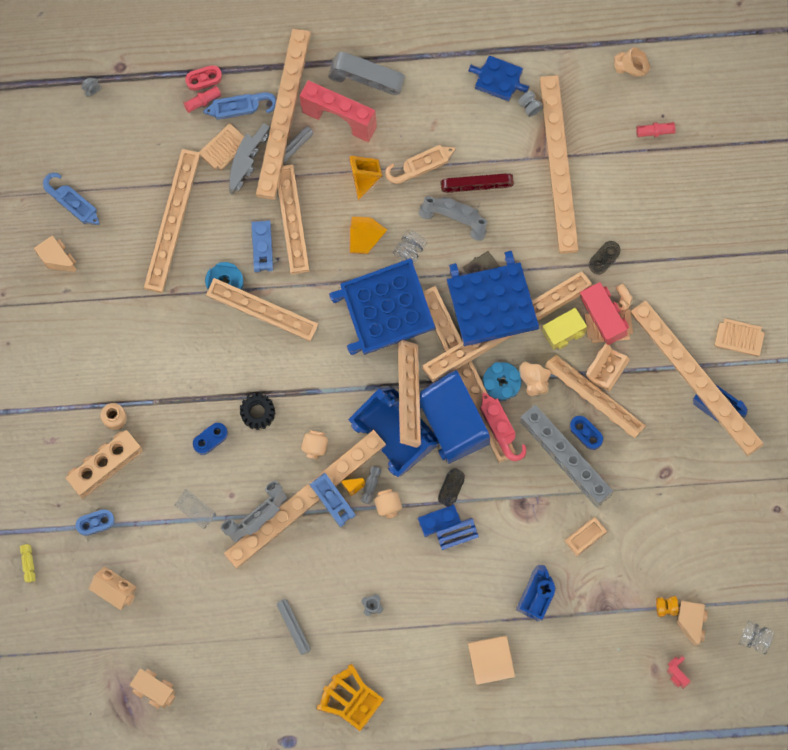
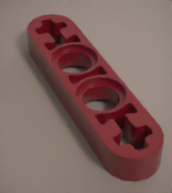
M509 173L446 178L441 180V191L452 193L509 188L514 185L513 175Z

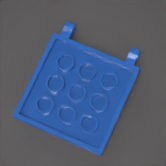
M512 251L504 252L507 266L459 276L457 264L449 265L451 278L447 279V285L464 346L539 329L521 262H514Z
M411 258L341 283V290L329 293L333 304L345 298L358 336V342L347 345L350 355L357 354L361 350L366 355L399 343L401 340H407L436 329Z

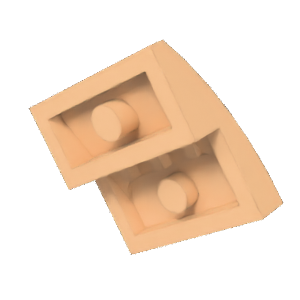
M506 635L468 643L476 685L515 677Z

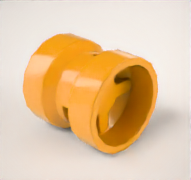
M670 596L668 599L663 597L656 598L658 617H664L668 614L678 616L679 610L676 596Z

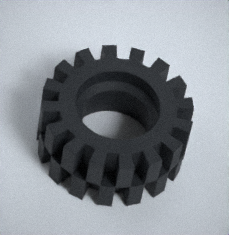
M253 393L251 397L248 395L247 399H243L242 405H240L242 421L250 429H265V426H270L271 421H274L275 408L273 402L268 396H263L261 393L259 395ZM261 405L264 407L265 413L261 418H254L250 415V410L253 406Z

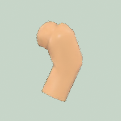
M621 284L616 288L621 296L617 305L620 311L625 312L630 308L632 296L626 286Z

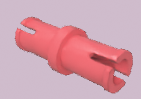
M214 86V88L204 93H198L196 97L183 104L187 112L190 113L201 106H207L208 102L221 97V93L217 86Z
M653 122L652 125L636 126L638 138L675 134L676 130L674 122L662 124Z

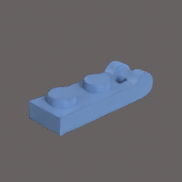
M270 220L251 222L254 272H260V270L273 271ZM260 259H267V262L260 263Z
M323 473L309 484L340 528L345 525L344 522L356 516L326 473ZM344 509L345 513L339 516L338 512Z

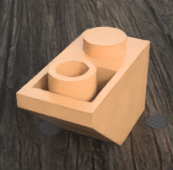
M53 235L34 248L48 269L76 271L74 266L76 261L70 253L66 255L63 251L65 249L64 244L60 239L56 241Z
M681 601L677 624L694 646H699L700 641L704 642L705 630H702V624L707 620L708 611L704 610L705 604Z

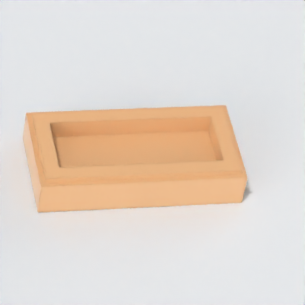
M593 517L564 542L578 556L605 535L607 530L596 517Z

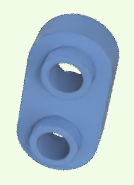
M99 510L78 518L76 529L81 535L89 536L110 529L115 523V518L109 510ZM106 517L108 522L104 524L102 519ZM85 524H90L88 529H83Z

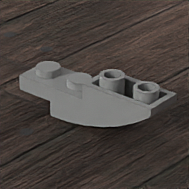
M264 123L254 137L246 134L236 151L229 180L230 194H233L235 190L239 192L244 185L243 179L246 176L250 177L255 169L253 167L254 160L250 157L254 158L259 151L258 146L261 142L264 144L269 137L270 127Z

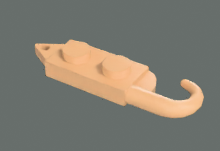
M440 144L407 159L403 165L404 174L398 177H393L390 174V170L394 167V164H391L385 171L386 178L391 183L399 184L411 178L421 176L449 163V158L454 153L455 148L442 147Z

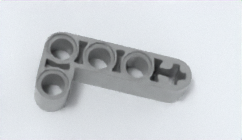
M339 52L333 58L328 75L334 81L343 82L348 78L392 95H399L401 93L405 76L400 72L345 52Z

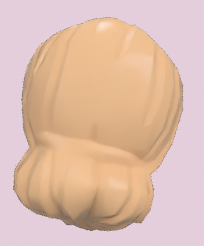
M637 47L631 48L626 53L619 52L614 56L615 70L619 74L626 72L638 77L646 75L650 70L646 53Z
M522 362L519 372L521 379L527 385L526 391L528 395L546 394L549 385L547 381L551 371L543 368L540 364Z

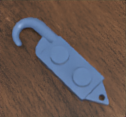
M268 92L213 100L214 103L203 112L204 114L216 117L217 120L248 115L257 111L259 101L268 99L272 102V106L266 112L270 113L275 110L277 99Z
M50 173L44 178L43 188L72 215L84 225L86 223L100 225L96 208L70 186H62L57 190L50 186V179L54 177L61 179L62 176L60 174Z

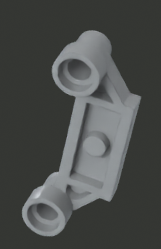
M427 196L424 198V202L419 209L420 217L431 219L434 212H437L471 226L470 236L473 239L480 241L485 238L487 220L480 217L478 210L447 197L434 199Z
M272 481L266 486L265 491L269 498L239 524L233 519H228L221 525V530L225 535H229L233 542L239 541L242 536L257 532L266 521L272 519L280 510L279 506L287 499V496L282 491V486L278 481Z

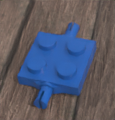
M490 55L482 68L471 64L468 72L478 75L475 85L476 90L508 102L516 90L527 93L530 87L519 83L523 72L522 67Z

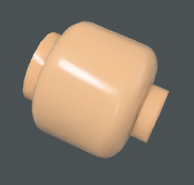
M117 403L107 404L101 411V421L110 430L121 429L127 421L125 410Z
M310 430L309 433L304 434L301 450L307 453L306 457L318 459V456L325 455L328 438L324 436L325 433Z
M392 489L377 493L378 496L374 502L378 515L386 516V519L397 517V512L402 510L399 494L393 492Z

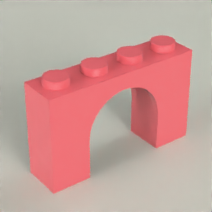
M309 80L305 84L300 94L302 113L317 120L320 119L324 111L333 113L344 119L351 126L353 136L366 142L370 141L377 128L374 109Z

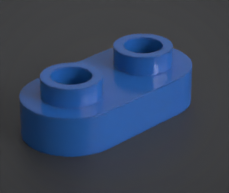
M576 416L571 420V432L586 448L597 450L601 447L603 436L587 418ZM581 424L583 429L578 430L576 425ZM595 438L597 442L593 444L589 439Z
M222 423L212 424L194 438V450L200 455L208 454L226 440L228 436L227 428ZM216 429L221 430V433L219 435L214 434V431ZM201 441L206 442L203 447L199 446Z

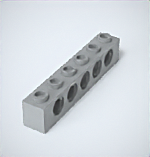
M536 405L521 416L520 423L596 508L612 496L613 490Z

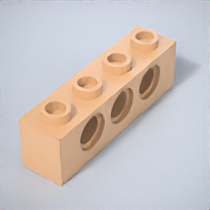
M127 430L117 433L113 441L109 444H103L98 449L99 452L94 456H88L80 467H75L68 472L66 480L82 499L143 452L140 445ZM118 447H122L123 452L119 455H115V449ZM101 460H108L106 466L99 467V462ZM91 471L93 473L91 478L84 479L86 472Z

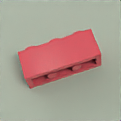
M601 282L581 291L580 298L605 343L610 345L628 336L627 329L629 326L625 318L621 319L619 316L620 310L616 302L612 303L610 300L611 294L606 286L603 287Z

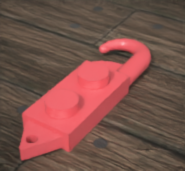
M483 392L480 410L504 455L511 461L522 460L527 451L525 444H522V452L519 455L511 452L508 445L514 441L515 431L499 400H495Z

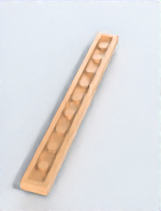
M292 29L256 191L258 198L273 200L276 198L310 42V31Z
M558 75L540 77V88L559 254L578 252V242Z
M582 271L532 300L537 321L579 297L581 291L593 286ZM512 336L464 346L463 342L422 365L423 370L434 383Z
M436 286L423 291L436 327L435 332L446 352L460 344L462 340ZM471 360L456 370L488 430L490 446L498 463L508 460V458L504 455L480 410L483 392L487 394V391ZM512 443L509 444L511 452L517 455Z
M644 301L631 310V315L748 457L761 448L763 442L649 303Z
M374 430L371 431L316 478L326 473L335 487H337L341 481L347 479L386 446L385 442ZM310 483L280 506V510L276 515L266 521L257 532L245 535L224 553L236 569L320 501L310 487Z

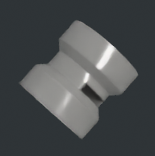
M533 91L525 93L518 99L519 105L525 108V113L528 117L534 116L543 108V104L536 100V95Z

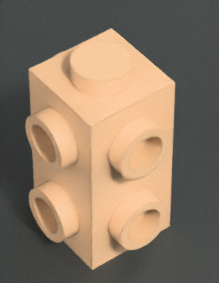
M104 566L94 575L89 590L122 610L126 605L129 606L134 601L135 595L133 594L136 586Z
M140 669L129 685L133 688L132 693L141 699L143 696L149 698L150 701L148 703L157 709L160 706L164 709L167 705L171 706L176 698L174 696L176 692L172 689L173 685L165 679L162 682L155 678L157 674L149 669H146V671Z

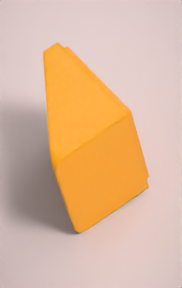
M363 478L341 481L342 486L350 496L355 495L366 485Z

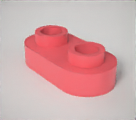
M211 65L191 71L186 75V85L193 91L217 85L222 79L221 70L217 66ZM211 75L216 76L214 79L210 78ZM194 80L198 81L197 84H193L192 82Z

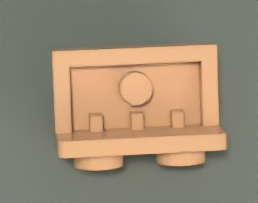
M605 344L599 350L594 362L588 367L586 376L593 384L611 391L630 359L628 356L612 350L608 344Z

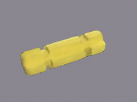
M29 544L21 545L20 553L23 555L21 556L23 572H25L24 581L31 583L36 580L35 573L33 572V557L30 554L32 553L31 546Z

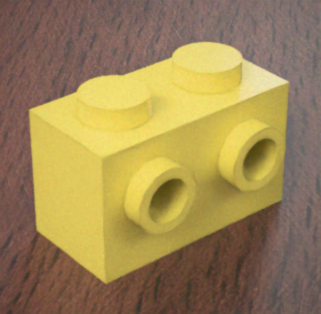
M576 308L542 326V333L553 350L566 347L569 344L568 342L574 338L575 340L582 338L587 330V325Z

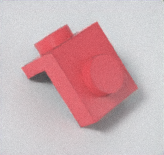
M683 656L679 659L675 657L667 664L670 667L667 673L671 676V682L676 687H681L682 689L691 682L678 668L685 660Z

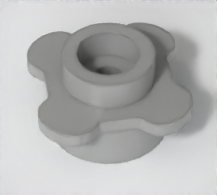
M87 78L84 80L81 88L85 91V96L89 97L101 90V86L98 85V79Z
M379 595L362 599L366 616H371L373 613H382L383 607L380 605L381 597Z

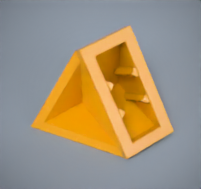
M358 156L349 157L358 201L382 177L379 159Z
M352 216L350 225V253L369 254L370 250L388 229L371 217Z

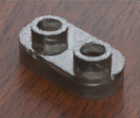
M614 241L604 243L589 261L590 271L596 275L605 273L620 255L621 249L619 244ZM612 250L614 254L610 255L607 251ZM599 263L602 267L596 268L595 264Z
M453 468L447 473L439 492L438 501L446 507L452 506L457 501L464 483L465 474L459 469Z

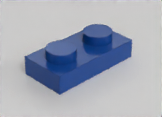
M454 504L418 518L424 537L435 534L436 530L461 522Z

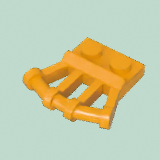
M351 663L347 669L337 675H333L330 684L323 688L324 692L320 705H317L316 710L340 716L361 732L384 702V699L363 683ZM353 675L360 689L357 692L343 680ZM338 685L354 696L349 703L334 692ZM330 696L342 704L345 709L341 711L327 707Z

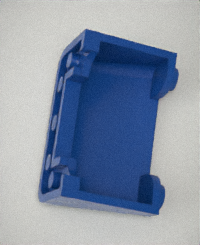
M457 370L447 374L419 392L420 409L424 412L440 444L441 449L438 450L442 461L446 460L450 464L490 445L488 430Z
M392 387L379 388L348 419L351 427L357 433L369 434L374 430L385 442L386 446L382 449V452L390 460L388 462L389 471L397 477L405 474L439 445L434 432L421 417V445L416 448L400 443L399 392Z

